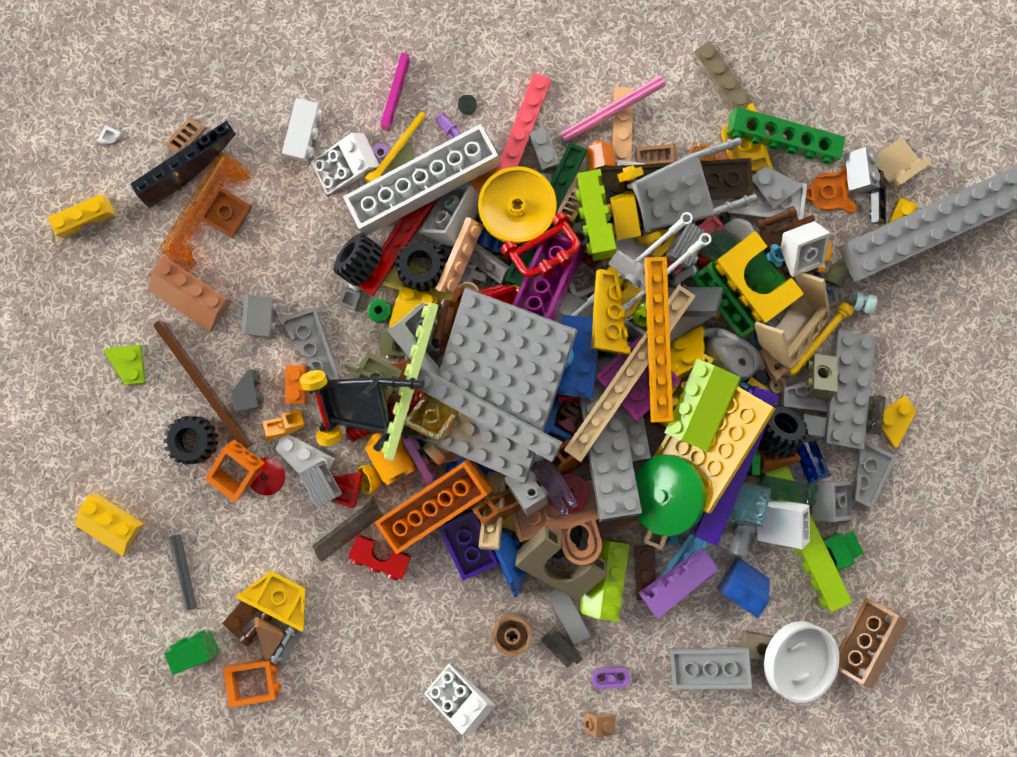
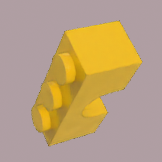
M99 194L47 218L54 234L61 238H66L81 231L80 227L87 223H100L116 215L109 199Z

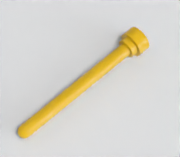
M420 112L377 169L365 176L364 179L367 183L381 177L425 119L426 115L424 112Z
M842 302L838 306L837 315L810 345L795 367L789 370L790 375H796L838 324L854 313L851 305Z

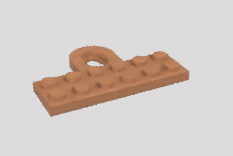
M592 480L585 481L589 490L588 503L577 513H561L554 508L549 499V492L546 497L548 504L530 516H527L522 508L513 513L512 517L519 542L528 541L546 525L561 534L563 552L572 563L589 565L596 561L602 551V539L596 520H599ZM569 488L566 489V493L563 494L564 498L572 499L574 491H570ZM576 526H583L589 532L588 547L584 551L578 550L576 544L570 539L571 530Z

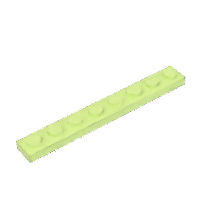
M428 303V306L423 308L421 317L424 320L422 326L419 325L416 331L418 341L416 345L413 344L410 356L413 358L411 364L406 366L404 373L407 376L406 379L413 377L417 380L438 310L439 305ZM400 387L399 389L401 399L399 403L396 402L393 414L396 416L394 422H390L387 431L390 436L388 442L385 441L382 447V453H384V458L387 460H394L414 392L409 387Z

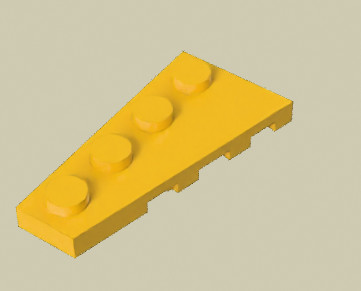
M603 269L596 271L591 349L629 355L631 351L626 339L628 333L627 328L625 329L624 309L621 308L620 299L622 295L618 272Z

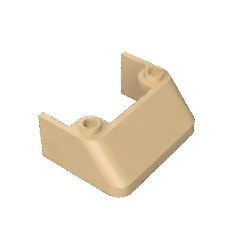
M806 273L795 276L797 285L804 294L791 303L790 310L775 328L759 322L754 324L759 345L783 366L789 368L795 367L827 325L830 318L825 279Z

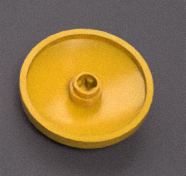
M508 167L496 172L485 182L479 194L478 209L480 219L486 230L503 242L514 241L515 244H525L550 228L553 223L552 219L556 214L557 202L551 184L539 172L527 167Z

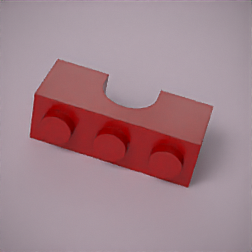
M360 534L356 536L348 556L349 559H352L351 562L358 566L367 565L370 567L369 570L376 573L384 572L388 574V578L393 580L403 579L412 555L402 551L396 555L393 550L390 558L381 560L374 554V547L377 541Z

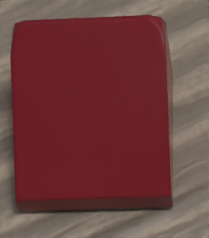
M570 417L556 424L573 436L577 432L574 422Z

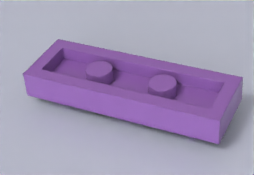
M403 437L404 444L426 483L429 485L437 480L438 476L434 469L430 470L428 467L430 462L425 453L421 455L419 451L421 446L417 439H412V437L405 439Z

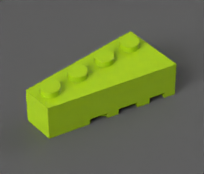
M601 169L577 173L579 190L575 191L577 202L582 204V208H579L581 220L585 219L586 225L582 226L584 237L589 238V243H586L588 255H592L593 261L612 258L616 253L612 225L609 222L608 205H606L604 185H602Z

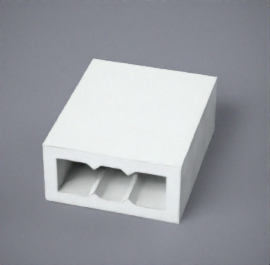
M764 498L756 505V533L758 541L803 549L810 542L809 505Z

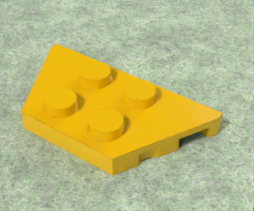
M753 103L747 106L746 109L756 112ZM747 124V128L752 131L751 126ZM728 125L720 132L723 143L727 142V139L733 140L732 136L726 135ZM743 139L741 140V145L734 147L731 151L729 149L726 150L728 159L751 158L752 172L757 173L765 166L773 170L766 145H754L750 141Z
M702 326L670 342L671 370L680 379L691 374L697 359L705 361V331Z
M273 571L265 574L235 597L301 632L304 630L306 588Z

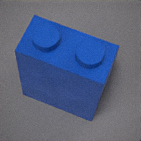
M737 557L716 589L753 616L759 618L769 603L770 578Z

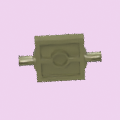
M368 352L359 365L349 360L346 363L351 366L345 364V368L355 372L354 378H392L396 376L399 379L403 370ZM383 386L386 401L393 393L399 395L400 387L394 389L391 386Z

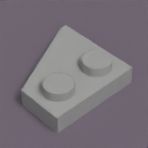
M766 166L752 176L753 186L771 209L775 208L803 186L801 183Z

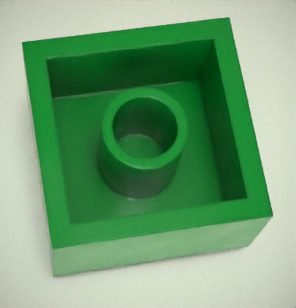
M201 630L189 638L184 637L170 645V649L164 655L172 675H175L210 660L220 651L212 631L205 633V630Z

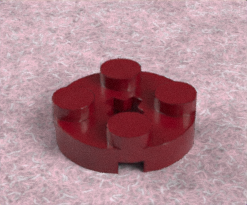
M563 474L552 482L553 484L549 489V499L554 508L561 513H577L588 503L589 490L585 481L573 474ZM568 488L570 491H574L572 499L564 498L563 494L566 493Z

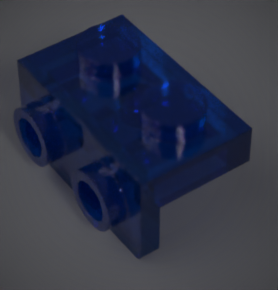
M816 440L803 442L796 452L801 459L800 465L808 484L830 477V472Z

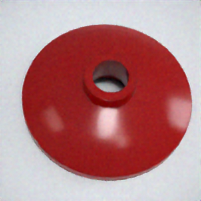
M260 458L264 465L250 487L260 495L268 496L275 494L284 485V468L273 458ZM263 473L268 475L267 480L262 479Z

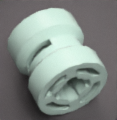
M856 291L853 295V299L857 300L856 305L851 304L854 311L863 310L864 313L872 314L876 307L877 297L871 294L866 296Z

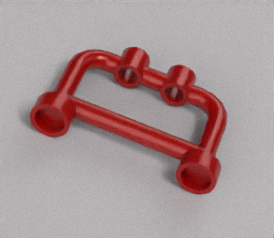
M559 212L553 217L554 228L519 248L514 241L506 242L502 246L501 251L504 256L511 258L524 276L536 277L543 274L545 277H549L554 273V266L560 264L562 267H566L572 262L570 257L574 256L580 249V240L570 227V219L565 212ZM564 231L572 242L570 249L559 251L556 257L549 261L543 260L535 269H528L519 256Z

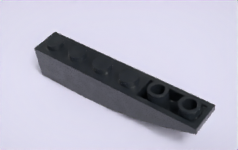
M226 120L136 179L130 185L137 197L150 209L196 177L222 152L236 133Z

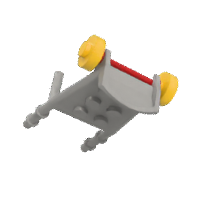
M739 137L733 140L727 139V142L715 146L709 145L708 148L694 153L685 154L682 159L637 180V177L644 174L642 167L635 168L632 165L623 168V172L617 174L619 182L627 180V188L633 189L643 226L640 227L643 234L636 237L639 245H653L662 237L661 229L658 228L674 225L685 212L690 213L693 217L692 221L725 212L731 213L736 208L748 207L751 203L758 201L756 194L750 196L744 195L742 199L730 203L727 201L724 205L716 208L712 204L700 159L710 155L713 157L716 153L728 149L730 151L733 150L734 147L742 144ZM684 216L683 221L689 222V216Z

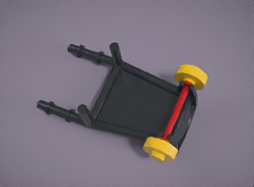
M321 370L309 371L300 378L302 389L309 391V394L315 393L323 422L319 427L320 430L316 433L319 445L331 446L338 443L343 437L341 429L338 427L340 425L383 434L373 446V449L377 452L382 449L384 442L388 441L390 434L387 431L390 422H392L383 386H391L394 389L397 387H409L411 390H414L415 388H424L425 385L424 380H416L413 377L410 379H398L396 376L392 378L329 379L326 372ZM405 427L402 429L401 436L405 439L413 437L421 438L425 441L426 439H435L436 432L427 431V429L413 430Z

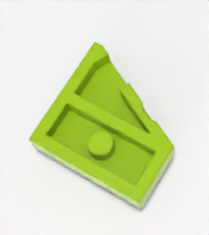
M142 345L104 349V353L125 385L146 383Z

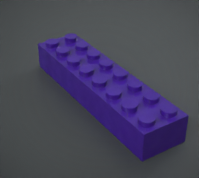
M748 386L747 389H743L772 407L775 406L779 395L757 386ZM767 424L711 514L704 511L699 522L689 530L694 537L716 546L718 545Z

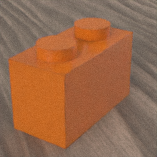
M285 365V404H309V391L302 389L300 383L301 376L309 372V366Z

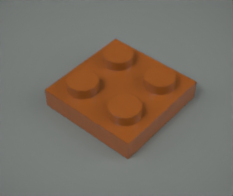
M218 186L199 219L233 239L251 211L252 206Z

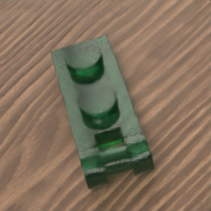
M763 475L760 494L815 505V493L818 492L819 486ZM803 489L808 490L807 497L801 496Z

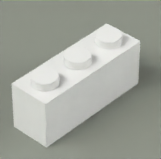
M299 98L295 99L282 154L286 158L306 163L308 158H312L314 148L311 147L312 142L317 139L318 121L321 122L323 110H321L318 103Z

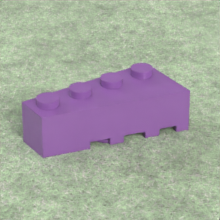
M700 547L641 590L639 594L656 618L659 619L691 591L697 589L702 582L712 578L718 568L706 551Z

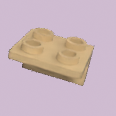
M903 137L877 154V169L884 171V179L892 190L932 163L928 157L923 160L917 158Z

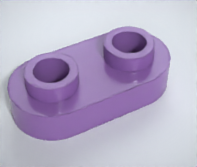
M622 666L601 667L595 669L592 673V682L599 689L623 688L631 680L629 671ZM623 673L624 677L623 679H618L617 675ZM600 674L605 676L602 681L598 680Z

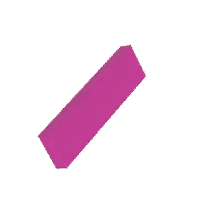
M401 52L380 124L382 130L390 131L410 64V58L407 53Z

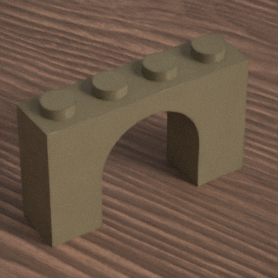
M546 525L516 551V567L575 600L580 599L607 576V561L601 557H598L596 561L589 565H575L569 568H559L549 564L547 561L561 549V534Z

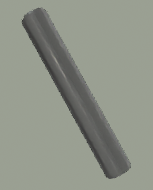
M180 534L170 537V543L186 610H192L197 605L182 537Z

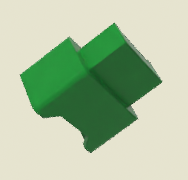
M853 531L842 535L836 532L823 538V542L837 571L855 564L853 559L864 554Z

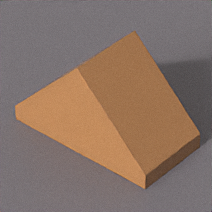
M256 617L254 622L265 660H269L284 637L282 627Z

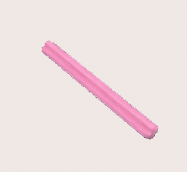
M662 76L657 77L563 131L561 134L564 141L569 142L665 87L664 79Z

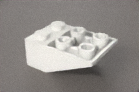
M364 133L349 134L311 161L327 195L364 178L369 172L376 170L379 166L378 160Z
M450 664L447 665L424 693L462 735L471 736L496 706L482 691Z

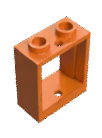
M233 440L223 448L204 480L236 503L247 492L264 462L244 448L242 444ZM228 455L249 471L242 484L220 469Z
M271 658L269 660L259 659L228 664L223 668L229 708L272 701L279 696L281 684L276 680L278 665L270 661ZM265 667L269 693L240 698L236 671Z

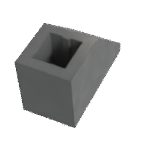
M247 370L232 391L235 411L262 408L261 403H264L263 393L255 388V385L261 384L260 374L256 373V370Z

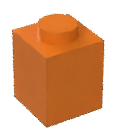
M599 140L593 142L592 146L585 148L587 149L586 155L590 171L596 170L597 167L616 166L612 144Z

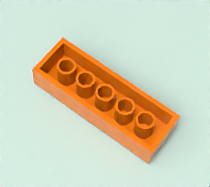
M467 459L374 523L397 555L487 496L494 488L477 463Z

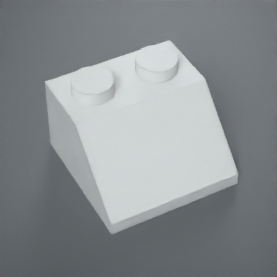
M815 221L783 233L781 252L792 277L820 267L825 263L830 232Z

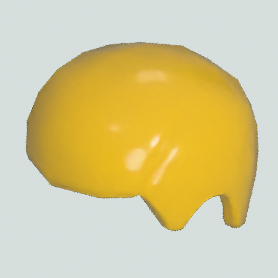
M372 465L358 467L357 472H364L361 483L362 492L370 495L377 491L381 486L382 479L376 468Z

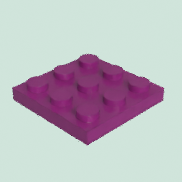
M638 337L630 346H628L630 347L631 353L638 344V342L641 340V337ZM618 355L595 376L605 389H607L629 355ZM649 364L621 403V406L635 421H638L650 410ZM671 370L673 389L681 380Z

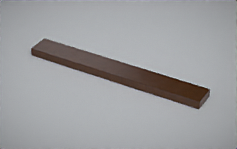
M157 321L154 323V328L236 441L246 449L252 446V442L165 322Z

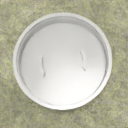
M805 621L793 622L781 628L771 639L764 658L765 676L771 688L795 703H808L821 697L831 687L839 668V650L832 635L825 629Z

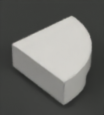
M105 125L97 142L105 145L113 144V142L119 141L124 134Z

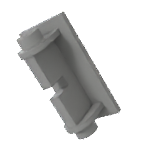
M286 623L282 628L284 637L271 656L270 661L274 664L278 662L283 665L285 664L302 634L301 631Z

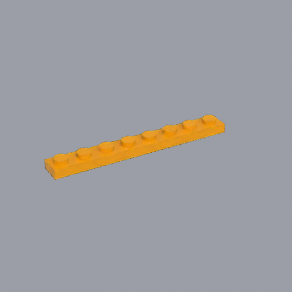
M667 257L644 258L651 422L673 421Z

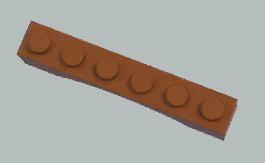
M569 439L561 444L554 461L551 462L546 459L534 471L537 477L536 483L539 487L542 485L546 490L558 476L568 474L583 463V460L580 462L564 451L570 442ZM508 489L488 497L472 510L484 527L487 528L488 525H493L497 522V519L500 517L504 521L519 510L521 506ZM504 497V507L496 509L494 505ZM490 507L493 512L487 517L483 518V511L485 509L488 510Z

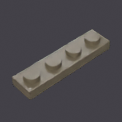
M708 41L693 52L733 110L736 107L747 108L749 104L753 103L711 41Z

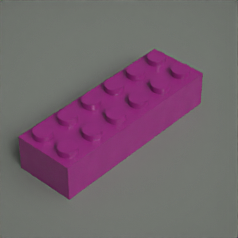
M556 235L540 244L529 269H535L543 260L549 261L556 257V254L561 250L566 251L572 247L570 239ZM580 241L578 252L570 257L572 259L570 265L562 267L560 264L554 266V273L549 277H545L543 274L536 277L525 276L512 305L555 321L584 254L582 241Z

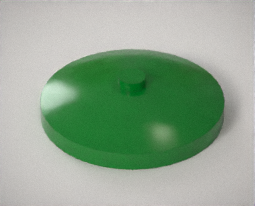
M659 455L644 462L635 474L642 511L637 516L647 529L663 536L680 535L692 529L702 517L706 504L705 485L698 470L689 461L676 455Z

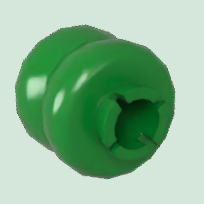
M376 299L369 304L367 313L372 321L383 324L391 319L393 310L387 301ZM380 308H382L383 312L381 314H377V311Z

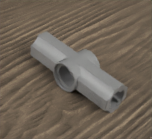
M618 250L608 265L622 274L634 287L641 288L646 293L645 266L639 262H634L630 257Z
M746 496L740 497L736 519H733L731 523L733 535L729 553L747 557L750 538L754 535L757 526L754 519L758 499Z

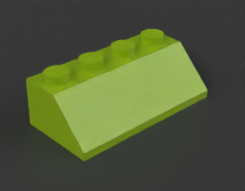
M697 359L673 412V421H669L665 433L708 452L741 377Z
M602 538V551L599 557L607 561V576L581 597L579 613L601 620L619 622L630 546L628 542Z

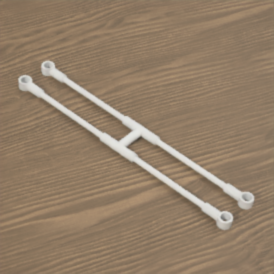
M688 212L683 213L680 220L670 227L666 234L643 252L634 262H641L672 234L674 235L685 225H689L693 219L692 215ZM689 216L690 221H683V217ZM708 233L701 234L699 240L687 249L683 256L667 268V275L690 255L695 254L703 246L709 245L711 236ZM705 236L708 238L709 241L707 243H703L701 241V238ZM620 273L618 274L619 280L623 277ZM642 290L634 298L631 297L621 306L624 309V314L637 304V301L646 294L645 291ZM595 293L571 315L578 316L589 305H593Z

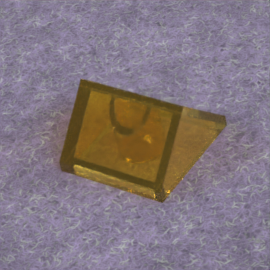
M425 393L405 419L404 424L440 442L450 437L460 412Z

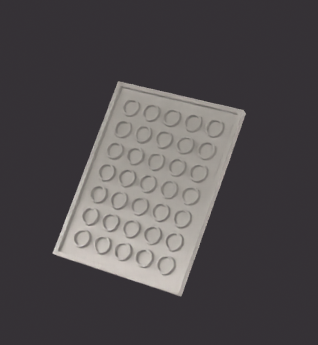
M465 288L438 376L543 432L578 330L472 289ZM431 396L421 430L435 431L436 438L426 439L425 441L525 483L527 481L536 455L535 452Z

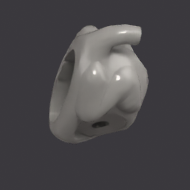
M704 329V337L708 339L704 354L714 359L712 365L741 377L740 381L747 380L758 370L765 369L766 365L759 351L744 339L725 329Z

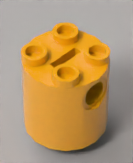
M376 433L371 436L365 450L383 483L386 482L389 485L400 478L398 476L400 473H403L405 476L416 470V464L407 450L402 436H400L394 460L391 461L384 458L382 449L379 452L373 449L375 443L383 435Z

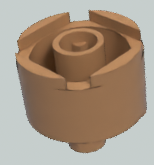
M514 612L500 616L493 628V641L497 649L504 655L517 656L529 648L532 640L529 621L523 615ZM511 631H515L516 635H513V637H509V633H511Z

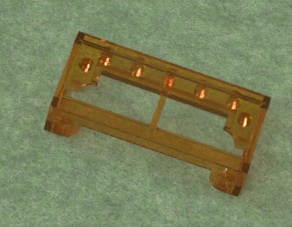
M219 153L159 247L160 252L175 262L193 269L197 263L192 255L194 248L186 243L200 223L201 219L199 217L217 187H222L226 180L233 184L238 180L248 181L252 173L226 153Z

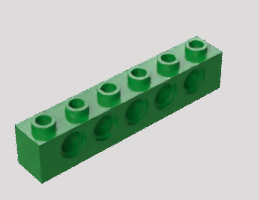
M736 107L730 113L726 135L732 136L733 139L739 137L741 140H748L754 145H766L772 150L781 149L788 154L803 155L806 159L821 160L822 163L828 165L842 158L845 136L741 107ZM747 124L751 126L752 131L747 128ZM765 129L769 131L770 136L766 134ZM783 134L787 136L788 141L784 139Z

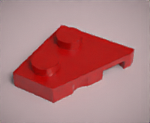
M360 471L333 476L342 495L331 500V502L352 509L355 508L364 472Z

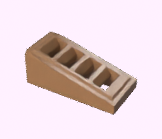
M189 117L169 138L165 145L175 153H178L196 141L206 128ZM189 125H193L198 130L196 132L189 128ZM187 130L192 136L189 137L184 132ZM181 136L188 141L184 143L182 140H180ZM178 142L182 147L178 148L175 144Z
M675 144L636 147L637 163L676 162ZM667 150H670V159H669V160H666V151H667ZM643 151H646V162H643ZM650 151H654V161H651ZM658 151H662V160H658Z
M572 186L557 213L564 211L572 213V216L568 214L567 216L570 219L569 225L574 227L580 215L579 208H582L581 202L578 205L570 202V199L577 202V198L572 195L573 193L576 194V190H579ZM567 205L576 208V210L568 208Z

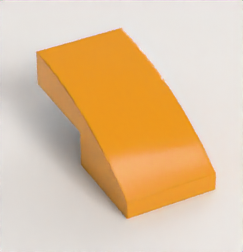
M301 410L281 413V418L262 421L266 441L289 435L304 427Z

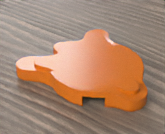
M846 166L839 172L823 173L817 176L807 187L805 200L810 201L820 210L832 211L841 209L849 214L854 213L857 210V205L848 198V194L853 192L849 191Z

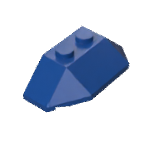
M502 527L500 550H493L515 598L519 595L527 576V572L516 567V551L523 545L522 542H519V538L514 531Z

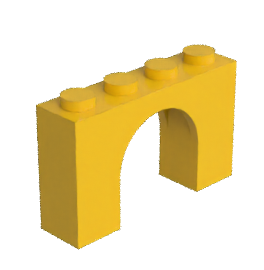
M754 231L715 261V268L721 276L725 275L729 280L727 282L728 286L733 291L736 290L739 293L741 303L745 307L749 306L755 321L763 324L804 293L792 278L786 280L768 294H758L747 286L744 280V270L747 263L768 247L758 233Z

